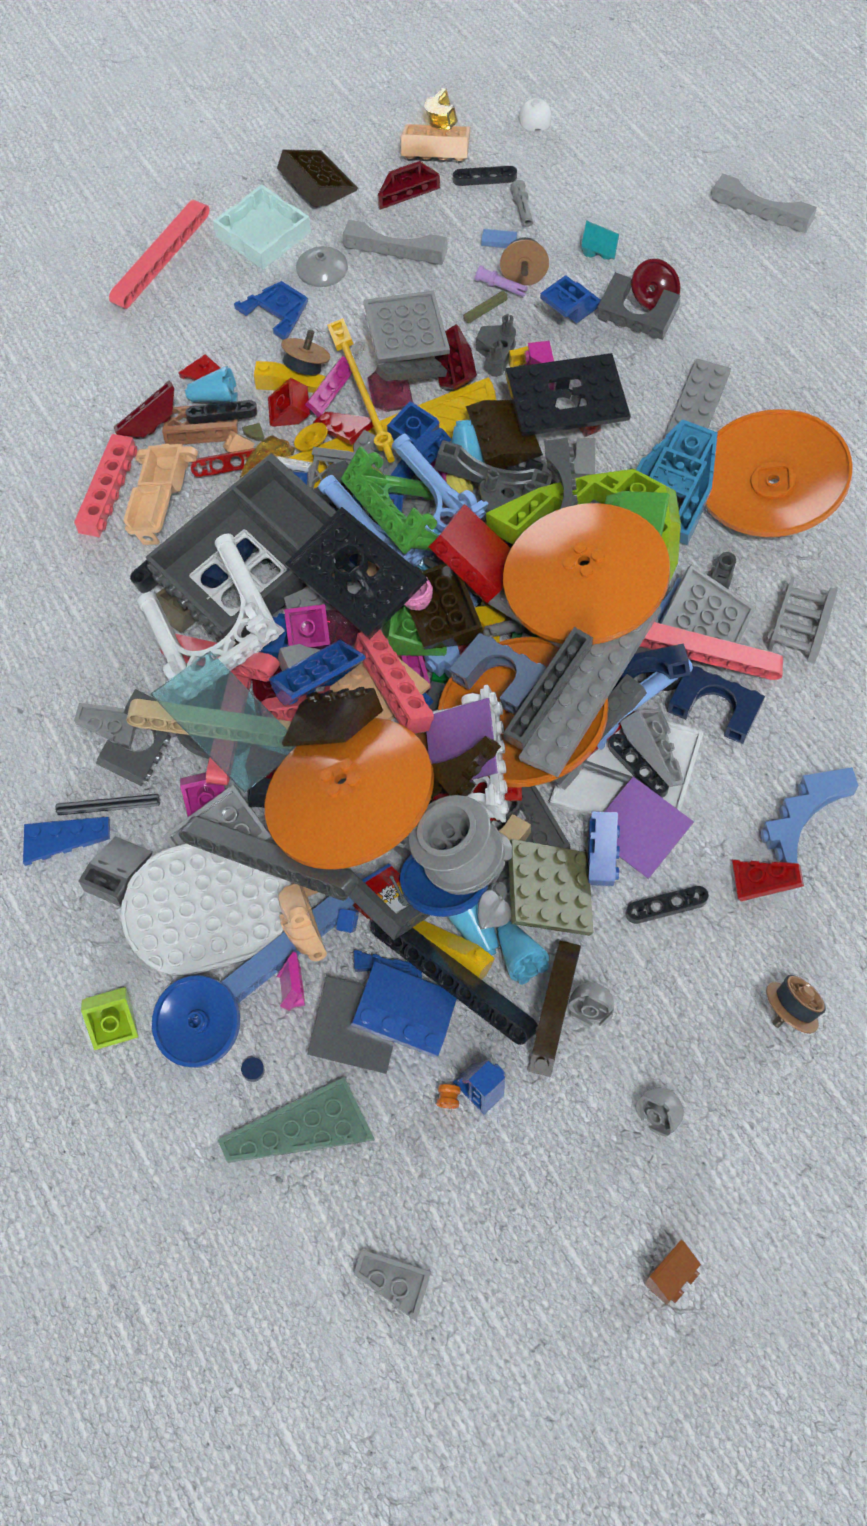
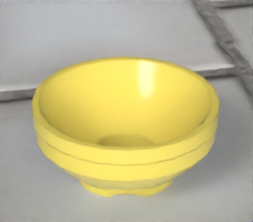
M447 473L446 482L456 492L460 494L465 490L473 491L471 480Z

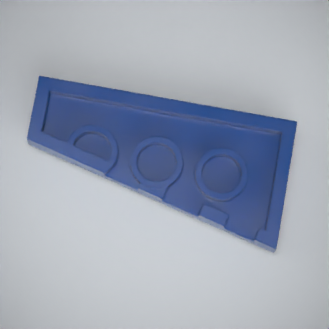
M109 817L24 824L23 864L27 866L39 859L46 860L58 853L63 852L65 854L77 847H87L109 840Z

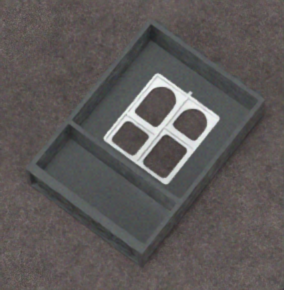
M271 453L146 556L149 563L147 567L153 574V579L159 585L162 583L165 586L164 589L171 597L175 595L178 598L177 602L183 609L188 608L191 611L190 615L196 622L200 620L207 633H213L216 636V641L220 642L235 625L240 613V607L230 609L222 603V595L234 582L215 546V540L223 534H232L237 544L244 538H247L260 550L245 565L269 612L273 615L286 604L284 597L303 590L307 586L286 567L285 563L336 511ZM265 558H269L281 570L267 584L261 583L251 573V569ZM217 564L229 577L216 588H206L201 583V576L211 565ZM244 626L241 632L242 638L251 633L246 629V626ZM236 639L234 640L236 642L234 646L240 643Z

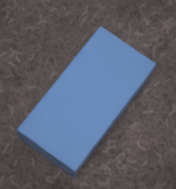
M483 229L481 246L507 248L511 242L517 239V232Z

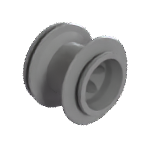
M446 796L430 803L417 826L409 834L408 842L412 856L424 867L427 877L434 885L451 894H469L486 887L498 875L504 862L505 851L500 832L490 822V817L482 804L467 796Z

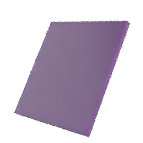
M489 698L434 714L430 729L426 731L428 751L432 764L445 762L460 756L473 748L485 736L494 740ZM496 755L482 767L481 772L474 776L472 780L498 773Z
M635 777L631 778L604 811L618 812L620 837L617 838V846H620L619 857L647 879L651 877L694 823L693 820Z

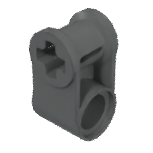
M723 552L719 556L716 568L711 576L712 579L729 589L733 577L736 556L731 552Z

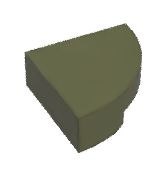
M260 423L242 427L246 437L255 439V441H265Z

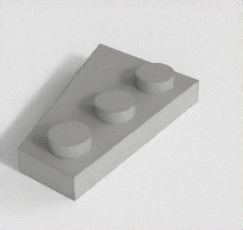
M79 703L74 718L76 725L123 747L131 748L136 727L127 723V714L124 713L125 708Z
M361 1249L354 1275L417 1322L431 1272Z

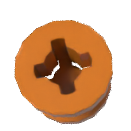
M450 1084L439 1085L438 1092L440 1095L436 1105L447 1109L459 1108L458 1095L461 1088Z

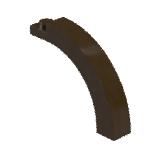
M559 941L528 1072L548 1077L552 1075L581 945Z

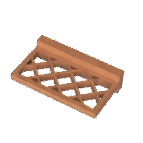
M191 406L173 407L172 414L177 413L178 415L174 418L170 417L162 428L165 444L169 445L226 441L231 430L238 433V419L230 420L231 422L226 420L191 424L186 420L181 423L179 420L186 418L185 411Z

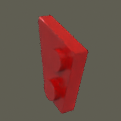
M204 354L178 373L181 379L187 377L195 381L221 367Z

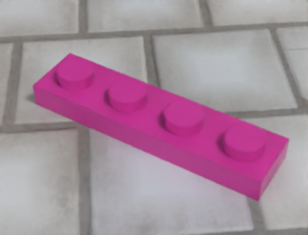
M344 356L338 359L305 403L317 417L322 415L352 374L347 359Z

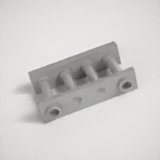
M791 576L789 584H784L782 594L785 597L774 631L770 630L767 642H770L768 650L772 651L775 642L798 648L809 654L807 662L815 664L838 589L830 587L828 594H823L822 596L792 587L795 577ZM793 595L818 602L821 606H824L823 610L815 611L788 603L789 596ZM784 611L816 619L815 621L819 622L818 626L814 625V627L783 619ZM782 626L809 634L814 640L813 642L809 641V643L777 633L779 627Z

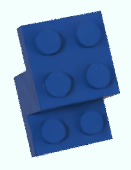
M567 275L540 293V299L565 318H570L576 324L595 311L601 301L580 283L573 281Z

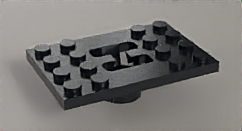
M612 353L505 368V376L521 436L629 421L631 418ZM578 379L581 382V386L569 389L570 380ZM556 382L555 390H551L548 383ZM557 398H571L575 407L559 409L555 407ZM581 398L586 400V406H579Z
M343 507L285 563L289 570L369 640L428 581L425 575ZM359 554L361 555V564L352 571L356 566L351 563L349 557ZM368 561L380 568L374 576L367 574ZM338 568H342L346 572H341ZM357 580L362 585V588L356 594H352L348 591L347 581L353 582Z

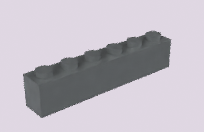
M576 627L573 628L504 731V739L523 751L592 648L593 637Z

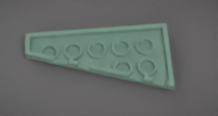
M345 1077L218 1139V1143L228 1163L375 1141Z

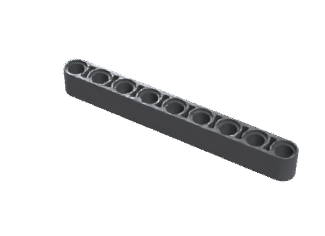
M196 816L191 817L179 832L181 840L188 845L342 901L350 896L358 884L356 875L348 870L319 869L303 865L287 856L278 845Z

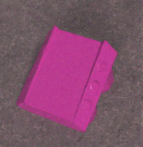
M292 952L276 976L280 978L283 1002L280 1006L288 1011L294 1007L305 1006L300 962L298 961L297 953Z

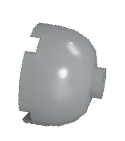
M591 982L583 983L575 988L571 994L568 1009L571 1011V1017L577 1022L587 1026H592V1022H600L599 1026L610 1022L613 1017L614 1000L610 991L604 986Z
M660 1087L650 1089L636 1102V1110L641 1120L647 1119L652 1124L648 1128L658 1135L668 1136L678 1128L683 1120L684 1110L677 1094L668 1089Z

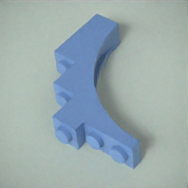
M853 768L804 775L800 784H798L800 796L785 798L782 806L779 808L781 819L765 822L760 832L761 840L763 843H766L768 850L775 849L777 861L798 863L797 846L800 833L809 819L824 806L855 794L859 785Z

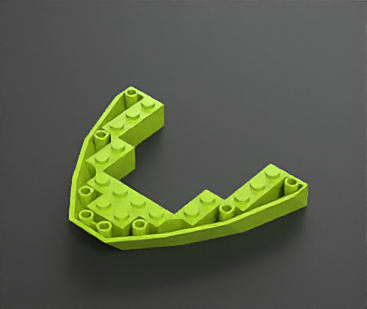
M635 469L592 474L576 478L577 490H573V495L577 494L578 504H588L592 500L605 504L606 496L622 491L659 492L670 495L662 539L669 554L671 581L678 564L681 530L676 491ZM561 483L537 488L487 512V526L499 537L514 545L516 540L529 526L547 514L561 508L564 498V489Z

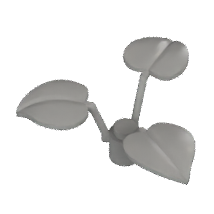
M500 833L504 844V861L512 858V844L504 834ZM503 862L498 875L490 883L491 886L487 888V891L479 899L478 920L480 929L503 926L511 918L510 906L506 901L502 900L510 895V891H507L504 884L497 882L505 862Z

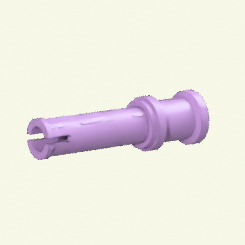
M482 265L479 266L475 275L476 281L486 282L490 287L498 286L521 297L526 295L523 291L528 289L527 286L501 277L497 271H489Z

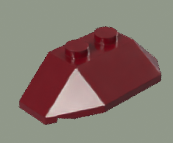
M421 161L389 171L378 193L379 210L440 189L439 173Z
M455 324L445 331L450 353L435 356V359L447 369L446 377H438L441 388L457 389L477 376L471 347L459 326Z
M170 380L167 381L142 404L114 426L115 433L122 436L145 437L154 433L158 425L167 422L173 412L174 386Z

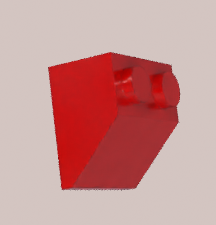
M290 377L268 397L270 426L297 425L310 415V409L305 405L309 399L308 386Z

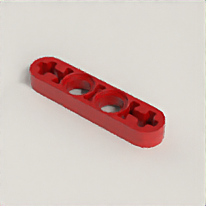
M251 448L197 458L196 461L191 463V472L197 477L255 467L263 460V456L259 449ZM252 453L259 456L256 462H253L252 459H247L248 464H244L242 454H246V458L251 457ZM233 456L241 458L239 465L231 464L230 460ZM214 460H221L223 466L220 469H215L212 466ZM206 461H209L211 471H207V467L202 468V472H198L194 468L197 466V463L205 466L207 465Z

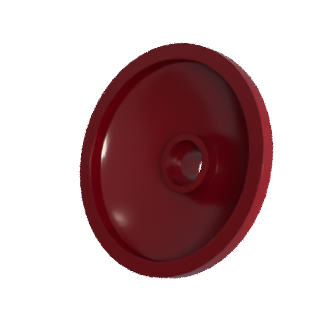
M661 259L643 261L636 267L631 279V287L635 299L642 307L649 311L657 305L664 289L680 295L681 286L678 274L670 264Z

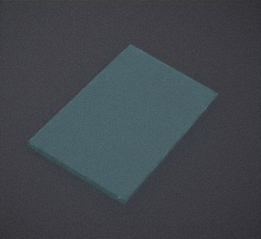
M211 651L151 693V696L244 793L276 769L296 747H283L282 742L288 730Z

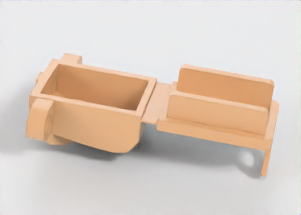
M162 444L148 446V449L137 451L135 459L140 464H143L137 484L138 488H132L124 516V523L126 524L125 530L127 533L135 534L143 545H156L160 543L154 533L162 530L171 494L181 490L188 462H194L197 459L198 451L190 446L184 447L182 444ZM143 536H149L153 540H146Z
M293 883L284 887L279 893V906L283 913L279 915L281 926L297 951L308 955L312 961H320L326 957L327 952L308 896L318 892Z

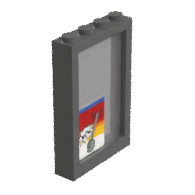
M398 845L367 863L343 868L352 872L358 878V884L349 897L393 940L431 916L413 908L402 893L400 883L401 869L407 858L411 855V851Z

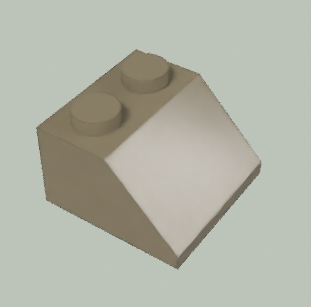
M164 588L156 593L170 625L182 633L196 622L190 615L191 611L188 608L183 609L177 602L178 598L175 595L171 597Z

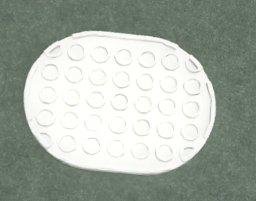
M188 844L179 845L154 855L132 876L127 885L128 888L124 900H122L121 921L123 931L132 950L152 968L175 976H195L251 959L284 933L279 917L280 914H283L279 906V893L284 887L293 883Z

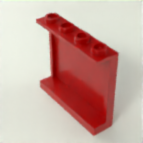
M464 504L450 518L451 521L428 547L488 603L504 587V566L511 548Z

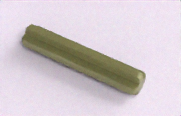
M501 291L463 315L464 321L470 323L508 299L507 293Z

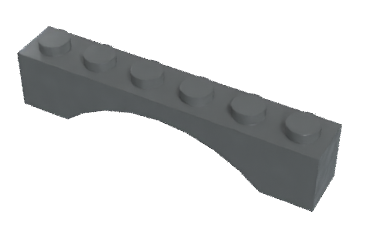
M568 438L545 440L547 469L557 477L564 489V498L560 509L578 505L577 494L573 495V490H577L576 478H572V474L575 473L574 461L570 462V457H574L573 445H569Z
M442 440L434 467L436 470L477 483L486 480L488 470L495 469L500 474L497 482L521 490L524 489L525 482L527 481L534 482L537 488L550 485L553 474L537 469L511 471L495 468L474 458L461 445Z
M628 674L608 696V720L601 740L647 694L644 687ZM586 760L573 771L553 781L566 790L578 776Z

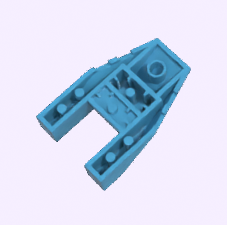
M682 419L659 444L652 448V451L646 457L641 459L636 470L676 491L678 497L685 499L679 510L681 522L680 543L688 545L712 490L718 432Z

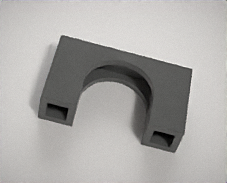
M615 272L597 307L598 317L604 321L614 322L621 327L631 328L637 333L642 332L654 339L663 340L680 306L681 295L664 289L654 309L644 314L632 313L624 306V301L631 289V278Z
M135 689L125 707L124 713L128 715L130 702L134 699L161 701ZM151 730L154 737L153 744L148 749L138 752L127 750L107 740L97 758L96 764L141 786L144 780L149 781L153 770L150 768L153 763L158 764L163 754L159 751L162 746L166 747L171 736L168 735L169 732Z

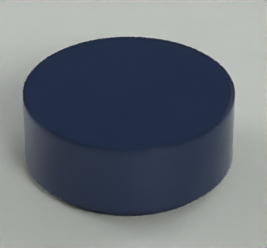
M251 1057L243 1062L241 1072L247 1081L256 1082L263 1077L265 1068L260 1059Z

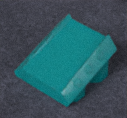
M586 220L581 246L584 256L592 258L600 255L603 259H615L619 233Z

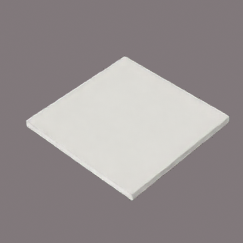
M667 721L671 731L668 734L669 741L674 743L675 750L672 751L673 757L679 762L684 784L669 787L668 794L663 799L680 811L704 731ZM622 728L616 734L624 735ZM609 740L606 742L604 749H598L587 759V761L634 777L610 752L608 748ZM614 742V746L619 745L621 747L622 743ZM635 755L626 756L629 762L637 761ZM582 768L566 790L557 783L555 784L549 805L590 817L592 811L604 812L627 783ZM648 769L640 770V774L644 777L651 775ZM656 785V788H655V789H659V788H660V789L663 790V786H662V785H661V786H657V785Z

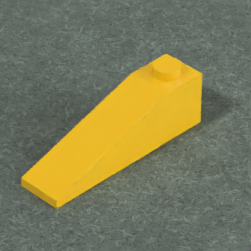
M256 361L254 370L257 390H277L291 377L308 386L309 393H314L326 377L320 374H301L291 370L284 364L269 361Z
M424 920L413 927L481 980L487 976L495 958L478 944Z

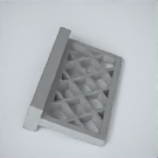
M313 447L312 455H314L309 487L314 488V484L319 479L322 481L323 476L327 473V469L321 473L318 471L319 462H325L327 466L330 465L329 463L334 464L341 461L350 464L356 452ZM380 455L383 459V465L379 468V471L384 474L389 462L384 456Z

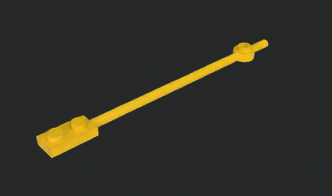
M342 318L328 324V329L337 351L343 349L377 433L374 438V444L377 450L384 451L387 461L392 463L395 460L391 450L394 440L389 432L383 431L349 348L354 343Z

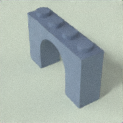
M479 633L449 669L454 682L470 690L480 676L492 667L505 666L513 669L516 672L515 679L500 696L503 709L516 715L546 670V667L541 663L531 661L524 654L514 652L507 645L497 643L491 636L486 637Z

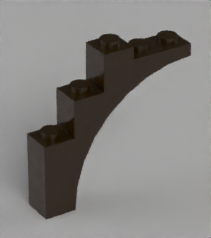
M485 736L473 748L460 756L445 762L432 764L434 785L431 799L437 796L442 788L450 796H468L471 794L472 789L476 786L472 778L478 775L482 767L495 757L497 751L501 748L499 743Z

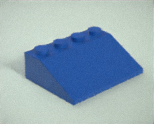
M338 640L269 678V681L278 700L285 706L297 702L298 698L315 692L316 688L333 682L334 678L349 673L352 668L359 665L366 657L344 641Z
M374 961L350 1025L435 1058L439 1056L457 998L438 985Z

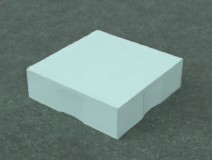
M262 184L245 196L240 203L229 208L213 220L216 237L261 269H265L311 233L309 216L293 205L284 202L277 194Z

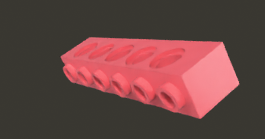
M117 434L111 435L74 521L78 533L100 537L102 531L106 529L107 519L113 512L114 502L119 498V490L124 485L126 473L131 469V461L137 454V446H135L133 437Z
M381 630L370 640L363 633H358L354 649L365 655L366 659L362 663L399 724L405 726L414 734L429 731L434 719L433 711L426 704L423 695L416 688L414 681L411 680L406 672L405 666L401 664L388 639L385 638Z

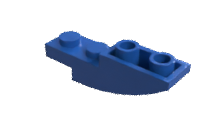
M439 428L425 435L413 445L431 464L437 458L442 440L450 442L452 439L442 428ZM402 459L390 476L411 479L415 473Z

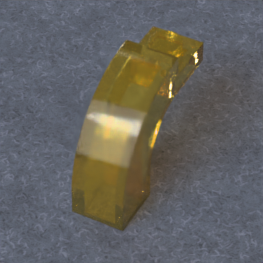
M441 89L434 97H428L424 103L428 123L436 129L451 130L458 122L455 107L449 106L450 101L447 89Z
M274 435L265 438L250 454L240 478L272 453L275 457L290 456L294 454L295 447L289 445L288 441L279 439Z

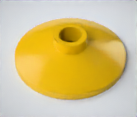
M313 423L302 429L294 440L296 449L308 451L313 449V447H317L326 438L328 433L327 427L323 423Z

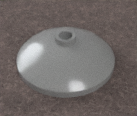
M319 246L307 250L299 257L296 270L299 278L304 283L314 287H327L338 283L344 278L348 270V263L346 257L339 250L327 246Z

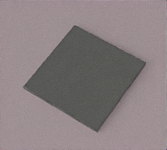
M327 977L307 1055L387 1074L394 1042L350 1025L365 986Z

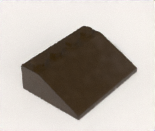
M282 150L277 169L291 182V185L298 189L300 194L312 206H327L357 191L358 187L322 150Z
M482 400L466 406L487 465L506 469L508 465L515 466L526 462L528 458L534 459L543 455L536 435L521 436L512 400Z
M446 563L421 571L433 587L432 598L425 609L419 611L409 609L424 649L466 645L472 643L479 633L484 635L482 624L465 582Z
M359 687L349 690L345 688L337 692L328 690L324 693L316 691L306 696L307 699L299 704L282 744L283 747L348 741L383 712L375 689Z

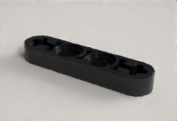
M514 166L464 168L453 172V183L457 186L512 183L517 180V168ZM480 175L481 177L475 178L473 176Z
M252 400L191 406L185 411L187 421L191 424L252 418L258 413L257 404Z
M612 735L608 744L610 752L641 783L660 797H665L669 790L668 784L624 735ZM614 742H616V743H620V742H621V743H622L621 747H620L619 745L614 746ZM635 755L637 761L629 762L626 756ZM648 769L651 775L644 777L640 774V770ZM656 785H657V786H661V785H662V786H663V790L660 789V788H659V789H655V788H656Z
M693 886L635 901L628 905L626 918L631 923L639 924L701 908L707 903L709 894L704 887ZM695 893H698L699 896H702L701 901H699L698 898H693L695 896ZM678 897L683 900L684 904L681 907H676L672 904L671 900ZM653 903H660L663 910L661 912H654L651 909V905ZM645 905L647 906L646 909L649 915H647L646 911H644ZM633 909H636L637 912H640L639 917H636L635 914H631Z

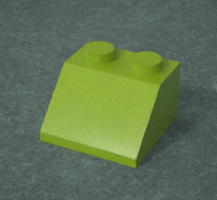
M126 987L82 999L81 1013L94 1050L138 1038L134 1013Z

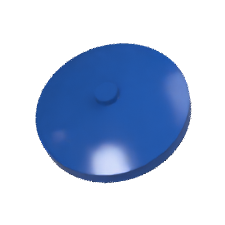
M412 854L405 861L400 874L401 889L407 902L419 912L437 917L454 916L468 911L478 904L480 897L488 888L487 885L476 892L461 895L443 891L430 881L424 867L415 860Z
M188 976L171 984L159 997L152 1015V1033L157 1047L171 1062L184 1067H206L222 1059L234 1045L240 1029V1010L234 995L221 982L205 976Z

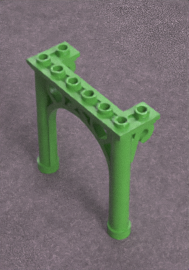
M359 446L341 478L343 483L403 554H407L411 548L432 551L428 546L439 536L431 531L437 525L436 519L429 513L421 515L416 508H412L406 517L393 504L388 494L395 492L420 496L427 500H435L429 488L419 480L384 475L378 470L383 465V459L376 452L368 454L363 447Z

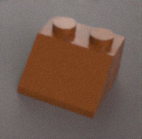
M681 1239L649 1276L644 1285L666 1305L671 1300L676 1303L684 1294V1291L681 1289L686 1282L691 1285L700 1275L697 1269L701 1264Z

